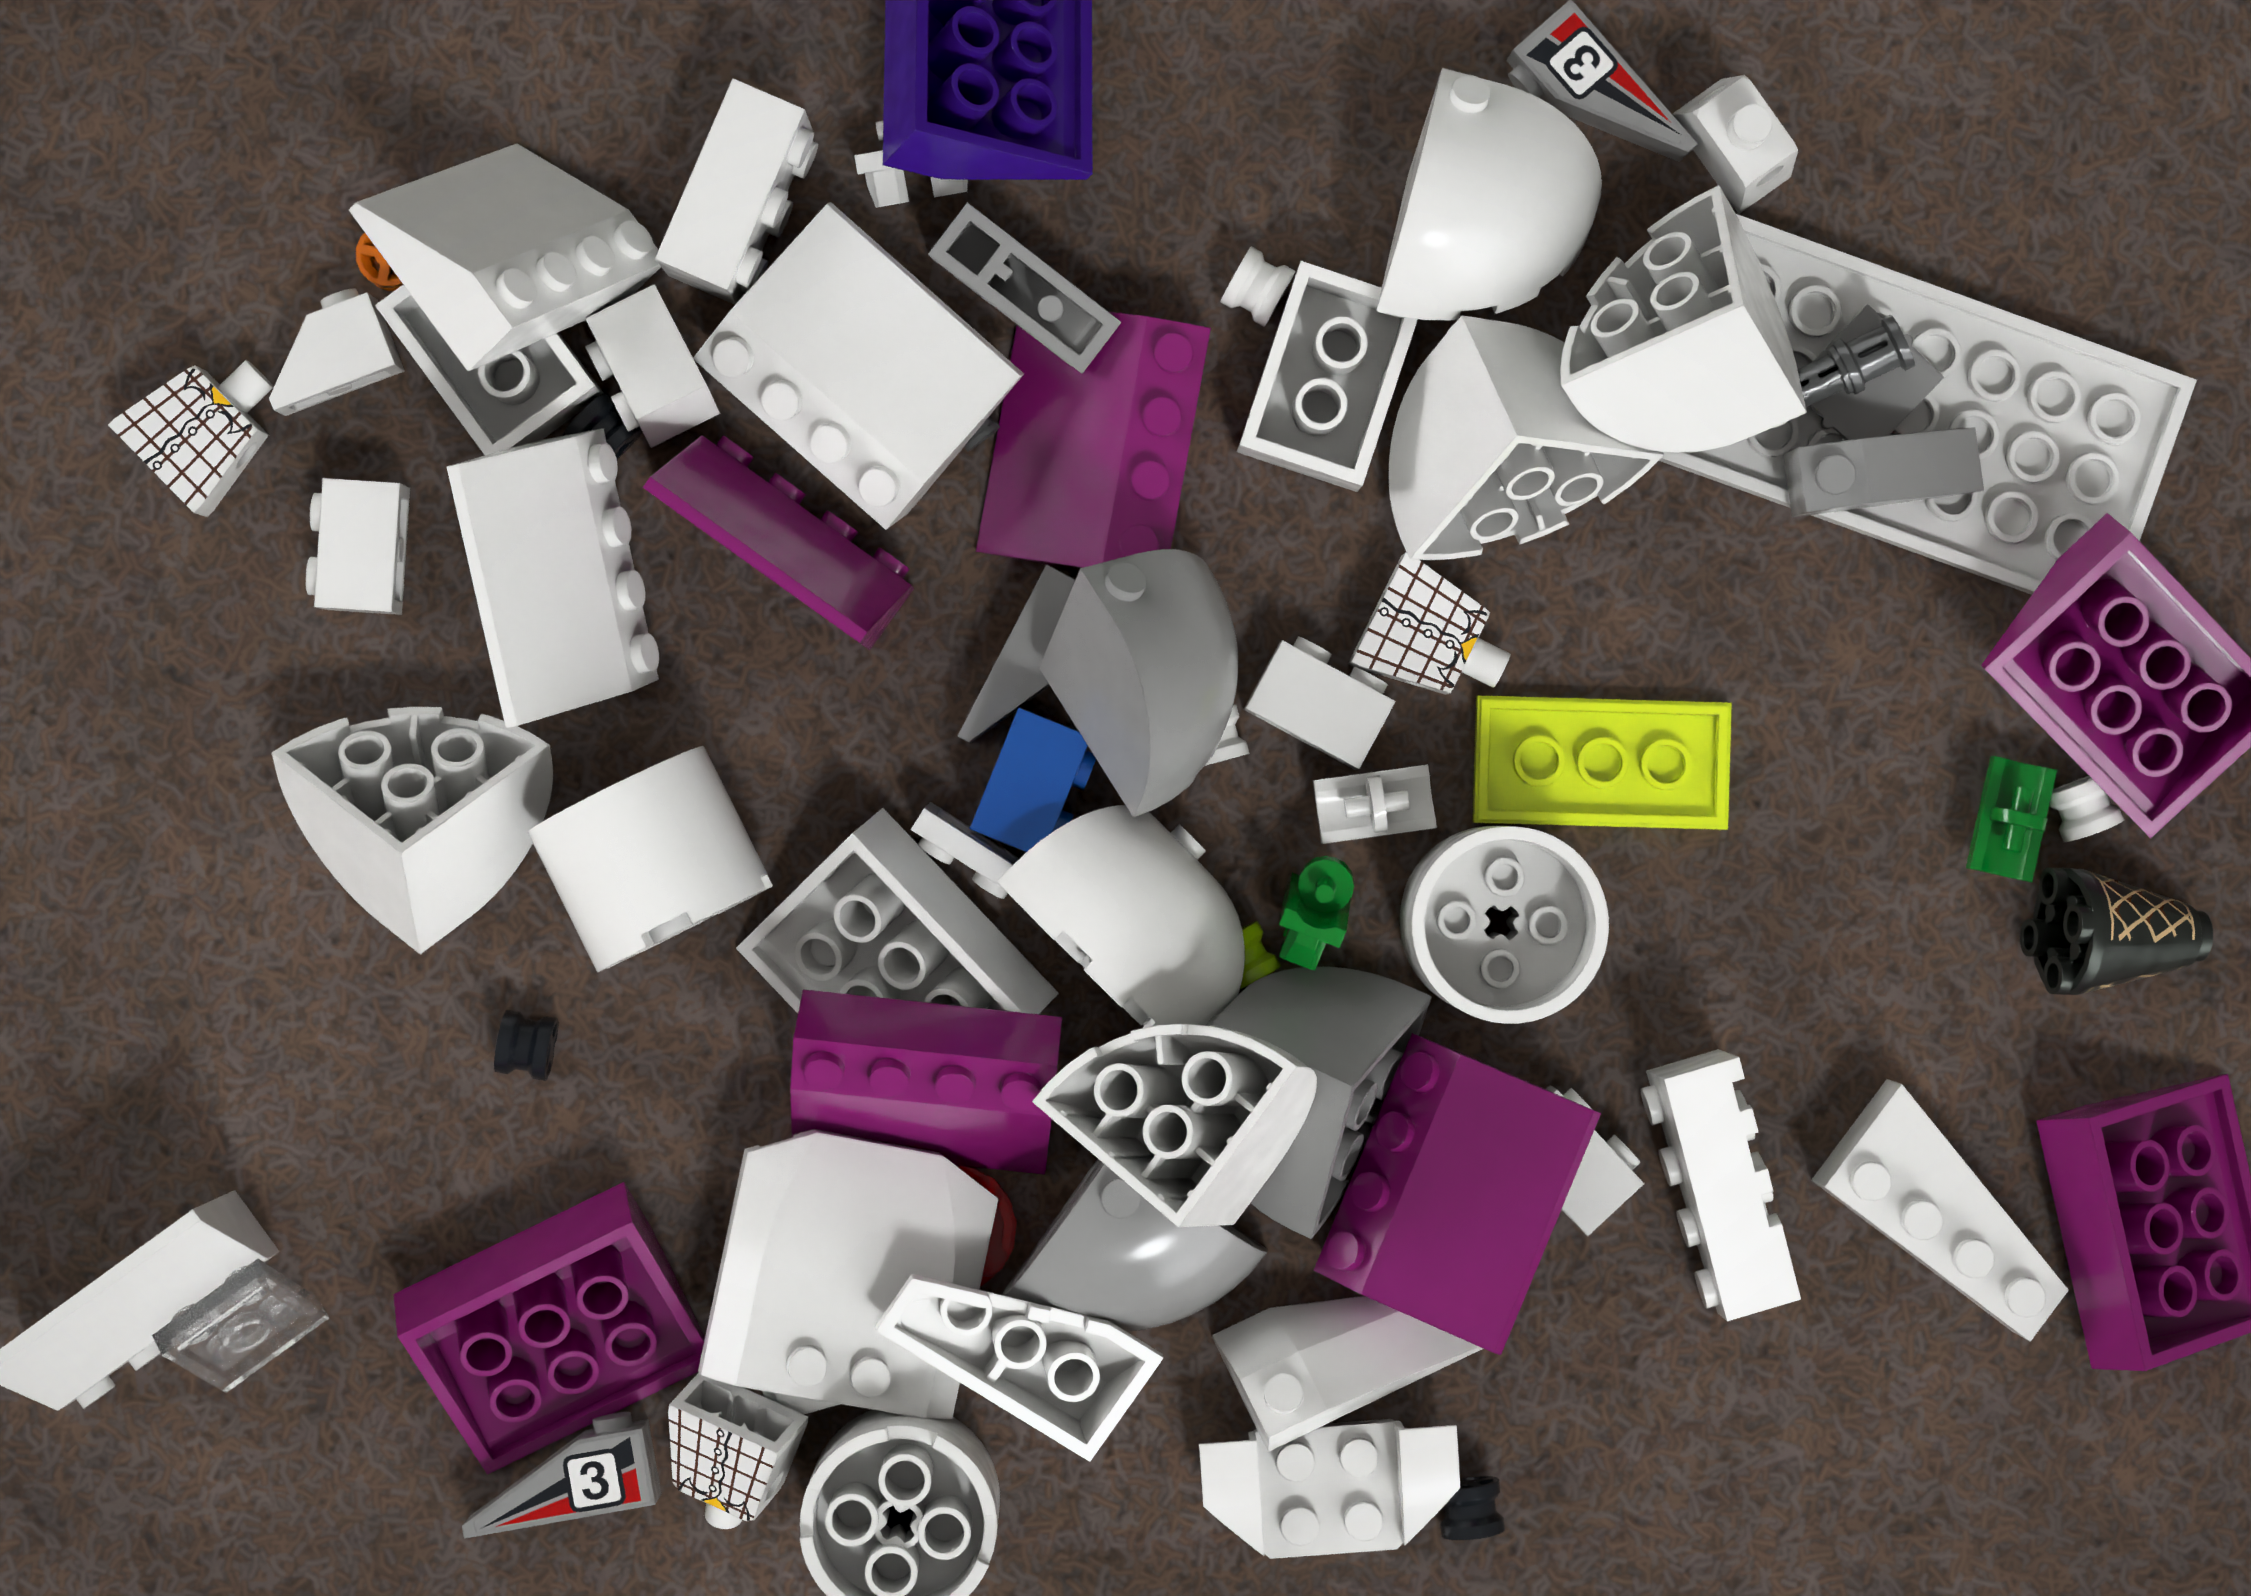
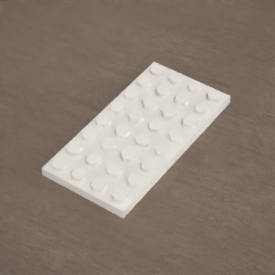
M1736 214L1759 260L1777 303L1790 340L1797 369L1812 363L1866 305H1870L1882 318L1892 315L1903 334H1908L1912 337L1913 342L1911 346L1944 376L1937 386L1890 435L1975 427L1984 491L1811 516L2031 595L2058 558L2106 513L2127 528L2140 541L2194 390L2196 379ZM1808 406L1806 407L1807 413L1791 419L1779 427L1770 428L1742 441L1698 452H1663L1664 456L1659 461L1791 508L1783 454L1800 446L1844 441V439L1833 428H1822V418Z

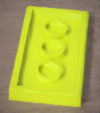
M1476 696L1473 823L1728 830L1732 703Z

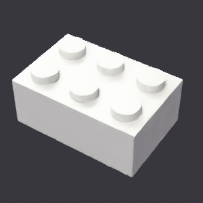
M732 78L655 257V260L669 277L736 305L743 294L765 273L768 261L762 258L763 247L769 234L780 237L793 207V202L787 200L788 189L794 175L803 179L806 177L818 149V143L813 141L814 132L805 109Z
M1300 261L1237 452L1358 492L1363 486L1418 319L1376 312L1381 287Z
M404 285L375 305L484 455L543 440L580 413L594 399L603 394V391L559 332L468 372Z

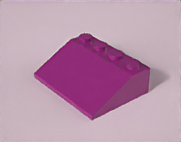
M1109 312L1121 321V324L1085 371L1080 373L1017 325L1010 361L1024 375L1003 399L999 421L1000 428L996 437L976 552L1079 571L1080 568L1142 552L1171 549L1211 328L1149 316Z
M701 435L650 476L642 488L868 650H871L914 590L913 586L904 580V577L910 570L907 566L880 547L871 557L852 543V540L858 533L854 528L828 510H826L821 519H818L799 505L806 494L777 473H774L767 482L747 467L754 457L725 436H722L715 445Z
M2108 513L2058 558L1981 664L2150 839L2251 747V658L2127 528Z
M803 989L793 1037L790 1086L792 1138L795 1134L817 1129L939 1152L955 1165L1045 1175L1051 1118L1032 1101L1057 1073L1062 1017Z
M1412 1033L1313 1271L1363 1296L1492 1353L1501 1355L1601 1113L1457 1050Z
M2228 1074L2092 1103L2036 1120L2091 1369L2147 1371L2251 1333V1175Z
M625 1182L393 1294L397 1337L487 1475L592 1424L594 1418L613 1414L697 1373L705 1336L653 1229Z

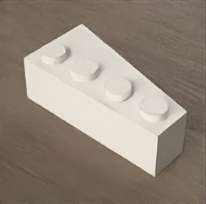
M1717 1049L1647 1070L1646 1073L1650 1086L1640 1089L1641 1097L1651 1125L1661 1123L1668 1147L1658 1150L1659 1158L1669 1186L1679 1184L1686 1208L1676 1211L1677 1219L1687 1247L1697 1245L1704 1269L1695 1272V1280L1705 1308L1715 1306L1717 1313L1726 1321H1730L1801 1300L1782 1223L1776 1213L1768 1215L1765 1203L1773 1201L1774 1192L1768 1168L1765 1166L1759 1152L1750 1153L1747 1142L1755 1139V1133H1758L1753 1109L1750 1105H1747L1740 1090L1734 1091L1732 1082L1745 1079L1740 1058Z
M1886 1079L1811 1180L2012 1332L2030 1342L2069 1291L1906 1088L1900 1083Z

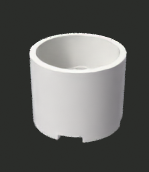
M704 746L683 752L615 783L553 815L528 831L597 973L646 951L773 886Z
M1482 826L1467 829L1446 838L1433 847L1420 860L1404 889L1400 909V933L1403 949L1410 966L1421 982L1433 994L1444 1002L1476 1018L1495 1023L1518 1024L1539 1020L1558 1012L1573 1002L1587 988L1596 975L1605 954L1609 934V916L1604 892L1596 875L1587 862L1565 842L1552 835L1531 828ZM1490 907L1499 911L1509 908L1512 912L1506 920L1508 927L1511 929L1508 935L1504 936L1493 932L1487 936L1484 929L1490 923L1485 913Z
M870 1410L857 1416L843 1426L822 1451L803 1498L800 1514V1544L805 1563L813 1579L826 1596H969L978 1586L989 1567L997 1537L1000 1488L994 1464L978 1437L954 1417L952 1419H925L878 1410ZM894 1506L900 1513L909 1508L914 1512L910 1530L907 1531L901 1524H897L892 1528L887 1525L890 1514L889 1507Z

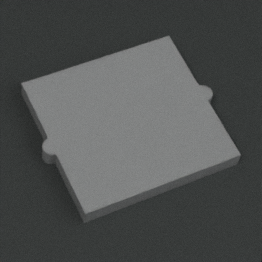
M1866 305L1832 342L1841 338L1847 343L1880 327L1882 317L1870 305ZM1905 334L1904 337L1912 352L1915 367L1906 371L1898 367L1866 382L1865 390L1856 395L1853 392L1847 394L1845 390H1842L1810 405V407L1822 418V428H1833L1844 440L1887 436L1899 426L1944 376L1911 346L1913 339L1910 335ZM1831 343L1817 356V358L1814 361L1828 355L1826 349L1831 347Z

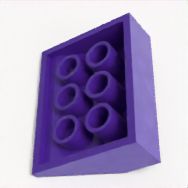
M885 0L883 165L938 179L1087 180L1093 174L1092 0Z

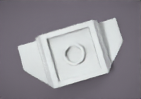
M1392 1419L1327 1423L1269 1452L1257 1429L1248 1432L1249 1440L1199 1444L1203 1507L1263 1556L1265 1554L1270 1559L1396 1550L1402 1543L1405 1546L1460 1489L1456 1425L1404 1428L1401 1421H1394Z

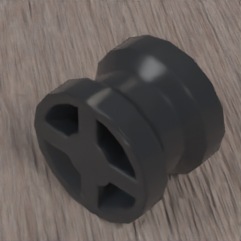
M606 392L588 404L568 425L562 436L604 428L606 442L612 447L618 460L638 440L643 431L639 426L628 432L619 413L616 411L611 396Z
M506 1010L497 1037L494 1057L495 1072L509 1074L515 1069L528 1071L533 1079L546 1081L553 1064L554 1047L559 1028L558 1018L544 1016L540 1020L534 1021L525 1019L519 1011Z
M1475 1476L1460 1478V1489L1444 1505L1446 1517L1440 1523L1441 1536L1444 1539L1473 1540L1495 1536L1504 1532V1517L1496 1511L1495 1498L1500 1493V1483L1497 1477Z

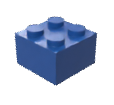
M1018 708L969 829L1027 852L1053 831L1072 821L1074 814L1062 810L1071 786L1084 791L1096 761L1094 754L1086 750L1088 745L1080 732Z

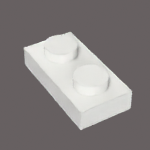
M930 802L923 809L911 828L913 832L922 837L918 843L919 847L929 855L949 865L956 858L976 871L972 880L977 885L994 896L1004 899L1007 892L997 880L1020 858L982 834L969 829L968 825Z

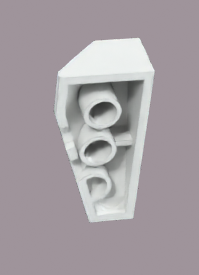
M914 1274L910 1275L875 1325V1330L881 1335L1088 1461L1092 1460L1163 1360L1162 1353L1108 1320Z
M1366 1296L1268 1308L1212 1335L1268 1452L1483 1349Z

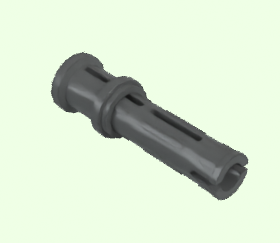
M1892 315L1881 319L1880 327L1847 343L1841 338L1832 342L1831 347L1826 349L1827 356L1799 368L1798 374L1805 406L1808 407L1842 390H1845L1847 394L1853 392L1856 395L1865 390L1866 382L1898 367L1906 371L1915 367V361L1898 323Z

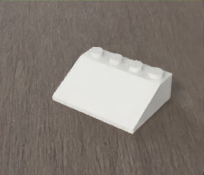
M517 143L355 202L349 209L355 220L468 372L585 321V318L633 295L661 268L655 260L658 248L653 243L647 229L638 223L630 210Z
M831 202L823 207L736 303L693 357L700 366L885 530L911 511L1024 375L1020 369Z
M604 428L533 441L447 466L505 727L519 726L629 693L659 680L657 674L659 664L658 646L654 637L648 633L643 610L645 587L640 574L634 569L629 546L631 523L627 512L620 506L615 483L618 471L617 459L612 447L606 442Z
M884 808L855 830L736 947L797 1013L803 989L1040 1014L1059 994Z
M235 1190L196 1207L0 1349V1385L57 1411L75 1400L84 1409L116 1386L109 1375L129 1362L134 1370L137 1371L164 1352L168 1347L161 1338L179 1324L189 1333L220 1311L213 1300L233 1286L238 1294L242 1295L272 1272L265 1262L280 1251Z

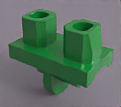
M1990 756L1967 859V869L2025 882H2033L2043 832H2045L2047 824V814L2057 770Z
M1321 856L1306 863L1300 875L1292 872L1285 890L1279 925L1285 927L1283 932L1285 939L1281 946L1279 957L1310 970H1315L1326 943L1340 948L1347 931L1350 902L1355 883L1353 873L1345 862L1337 857Z

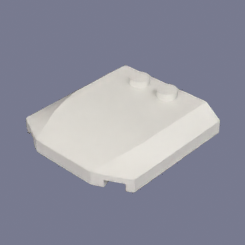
M817 1129L793 1135V1138L762 1147L757 1145L744 1149L698 1372L701 1376L738 1387L925 1419H952L960 1382L875 1330V1325L911 1274L980 1289L998 1198L939 1152Z

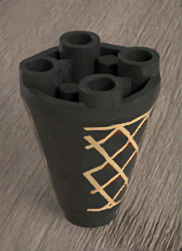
M2047 867L2043 870L2039 879V892L2034 907L2033 919H2026L2020 930V945L2023 954L2027 957H2034L2035 966L2047 992L2057 995H2080L2186 968L2195 961L2205 960L2213 944L2212 922L2204 911H2196L2190 904L2084 869Z

